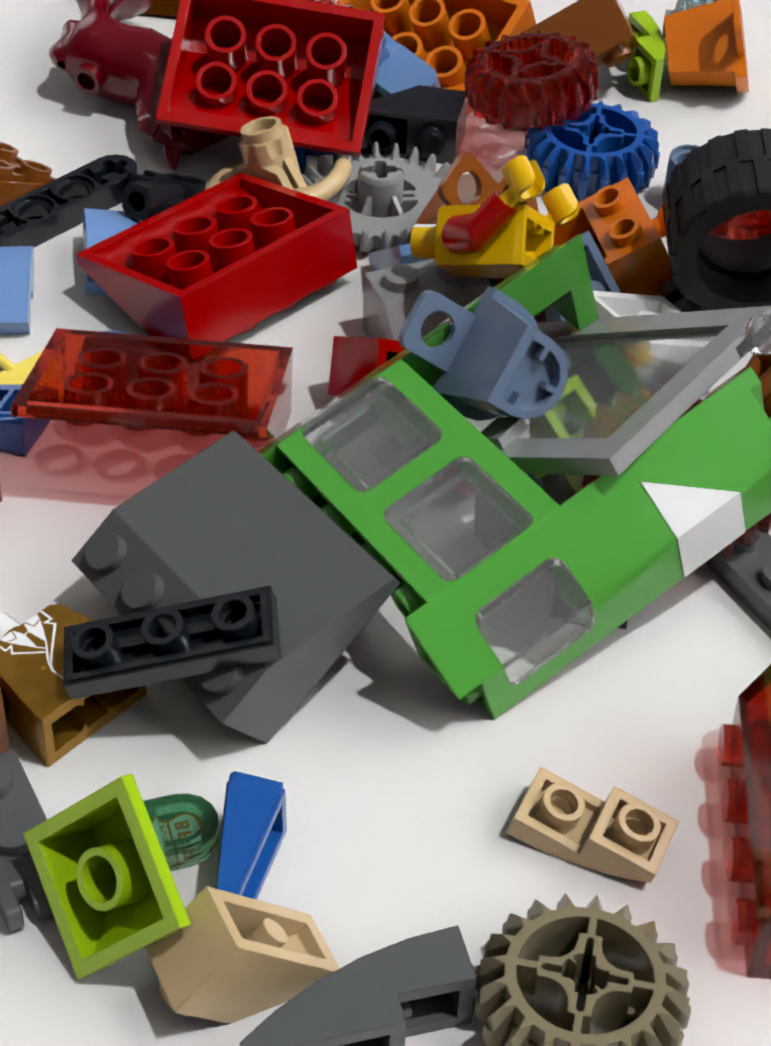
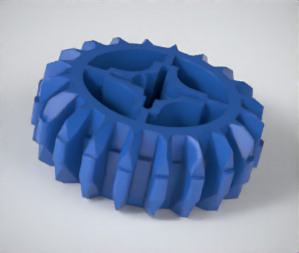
M584 99L580 104H572L565 101L562 103L561 108L550 106L546 108L545 113L535 115L534 122L529 125L528 134L525 135L524 155L527 156L529 162L536 160L545 179L544 191L548 192L561 184L567 183L575 197L580 201L592 196L601 188L613 185L627 177L638 195L639 190L649 188L650 181L654 178L655 169H658L659 165L658 132L651 128V121L639 118L637 111L622 110L620 104L609 106L604 105L602 100L596 104L588 103Z

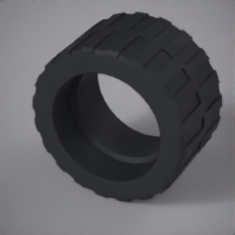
M771 129L736 130L734 133L724 136L719 135L709 139L706 144L690 151L686 158L680 164H677L671 172L670 181L665 184L663 192L664 204L662 208L672 278L674 283L680 287V293L687 300L693 301L696 307L704 311L771 306V233L762 237L745 240L726 239L711 234L717 226L735 216L753 211L771 210Z

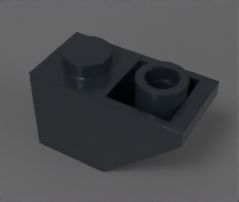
M418 85L373 99L361 152L371 154L372 146L376 141L379 146V153L383 156H390L393 145L397 143L400 158H410L413 148L417 147L419 161H427L430 154L434 153L436 163L444 164L448 162L451 165L459 154L465 136L468 92Z

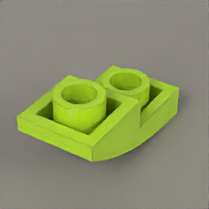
M646 10L629 13L628 20L639 45L630 49L632 55L628 58L627 63L628 78L631 84L650 103L659 101L666 52L665 41L658 25Z

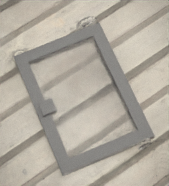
M771 306L598 318L581 331L568 321L537 323L539 330L551 338L563 350L566 357L568 381L563 396L553 409L536 418L519 419L502 416L482 421L466 419L525 474L619 476L749 351L755 355L771 354ZM414 433L417 444L410 449H404L393 439L375 457L382 470L398 471L430 447ZM446 465L438 472L455 471L449 465Z

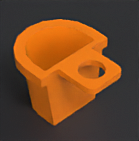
M719 0L664 16L668 73L672 86H736L737 93L749 92L740 0Z

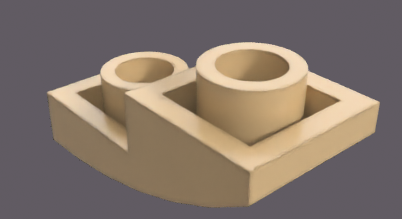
M540 767L506 834L529 846L575 865L616 877L651 883L657 874L679 821L615 786L606 800L603 801Z

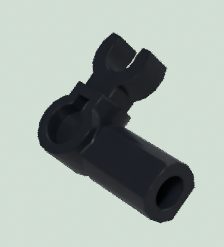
M144 170V175L127 172L126 187L122 195V207L125 216L144 221L205 191L207 182L199 178L182 176L175 173L161 174L155 171Z

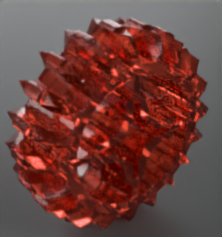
M540 30L530 34H525L521 31L516 36L504 34L501 36L500 41L490 40L485 42L484 48L474 50L473 57L466 61L465 96L468 98L469 107L473 108L474 116L485 118L486 124L489 125L501 123L502 128L505 130L511 127H521L522 131L532 127H538L543 131L545 126L552 124L560 127L563 126L564 120H577L580 118L581 112L591 110L592 102L597 99V90L600 88L596 53L590 50L588 43L578 42L577 37L572 35L561 37L560 32L557 31L551 34H544Z

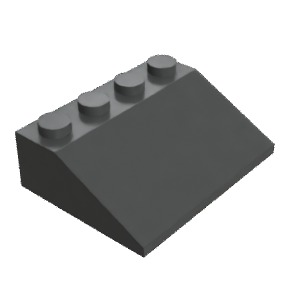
M234 430L114 508L71 560L121 615L271 585L277 598L281 659L180 678L222 724L265 743L271 740L401 583Z

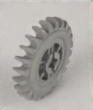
M375 141L370 158H364L362 155L360 157L351 156L352 172L349 181L340 192L328 200V202L349 208L354 246L359 247V252L369 253L372 249H378L379 251L410 243L412 227L433 197L440 181L450 167L449 163L445 162L436 172V156L434 153L430 154L426 163L420 166L417 147L413 148L410 158L405 161L400 160L397 143L393 145L391 155L388 158H382L379 153L378 143ZM333 153V166L337 159L343 158L342 154ZM319 155L317 170L312 164H307L305 175L301 174L306 185L311 186L323 180L332 171L333 166L329 165L324 155Z

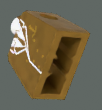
M61 604L47 606L23 624L18 623L6 613H0V685L6 721L47 767L53 765L147 694L146 685L77 699L70 698L63 687L64 627L93 620Z

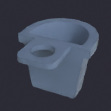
M490 286L486 288L474 313L438 292L425 290L416 300L398 336V341L404 349L442 370L433 388L464 417L482 421L502 416L519 419L540 417L553 409L563 396L568 381V363L563 350L551 338L539 330L535 318L520 303ZM443 311L450 320L449 335L442 344L429 347L423 342L421 337L423 321L433 312Z

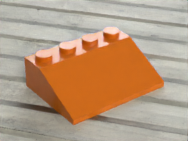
M339 0L336 4L343 7L385 13L384 31L396 42L405 46L433 67L437 73L441 88L468 92L466 116L518 72L531 51L522 32L536 25L532 5L529 0Z

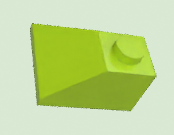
M133 774L115 779L23 833L77 980L88 977L191 925Z

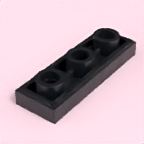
M270 585L65 626L63 687L71 699H77L281 659L277 598Z

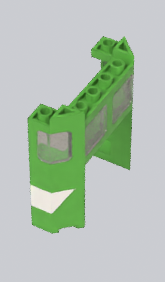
M581 234L560 246L557 244L493 287L520 303L534 318L551 307L579 331L598 319ZM483 294L463 308L474 313ZM449 318L422 337L423 342L427 346L435 347L446 340L450 332ZM406 349L258 450L261 455L401 582L391 594V597L405 617L404 620L418 656L459 700H462L467 705L477 701L494 720L771 513V417L768 418L764 411L761 381L751 366L677 419L619 476H599L561 505L551 498L433 388L442 370Z

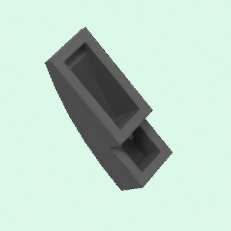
M456 925L405 939L362 956L317 980L270 1014L240 1042V1046H405V1037L472 1023L476 975L459 926Z

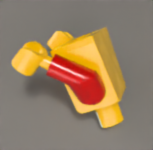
M520 155L510 160L502 168V173L509 186L502 194L495 191L482 205L441 206L437 213V224H415L410 237L411 253L415 259H435L436 266L457 276L508 278L553 247L555 226H561L574 220L579 213V203L569 184L564 183L542 196L541 199L548 211V214L545 216L526 204H517L518 202H526L540 196L545 188V179L536 160L529 162L527 156Z

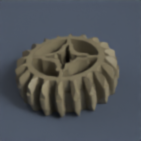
M565 893L557 903L556 910H550L535 899L531 908L528 909L527 919L510 913L507 921L502 926V934L490 935V939L484 946L483 959L480 960V965L476 966L475 989L477 993L474 998L473 1011L476 1023L484 1025L482 1038L486 1046H682L684 1038L682 1031L688 1026L691 1006L689 1005L690 998L687 997L689 988L687 970L676 966L678 956L675 943H656L658 933L656 932L655 921L637 926L633 925L628 904L613 914L603 911L598 895L592 899L587 907H575ZM580 983L586 984L584 1010L579 1012L576 1009L578 987Z

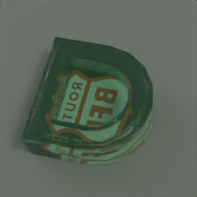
M183 793L143 801L170 871L191 867L204 862L215 852L219 843L218 814L213 805L203 797Z

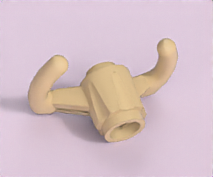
M262 117L242 126L240 129L241 142L238 143L242 157L220 169L212 176L206 184V190L239 173H244L328 201L340 192L349 181L352 163L346 158L337 159L332 171L323 180L314 185L307 186L301 176L289 128L286 125H282L281 119L278 117Z

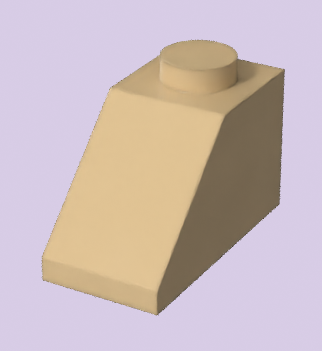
M206 886L185 908L191 925L150 945L146 949L160 980V993L174 1013L228 1024L285 1003L317 980L340 969L310 914Z

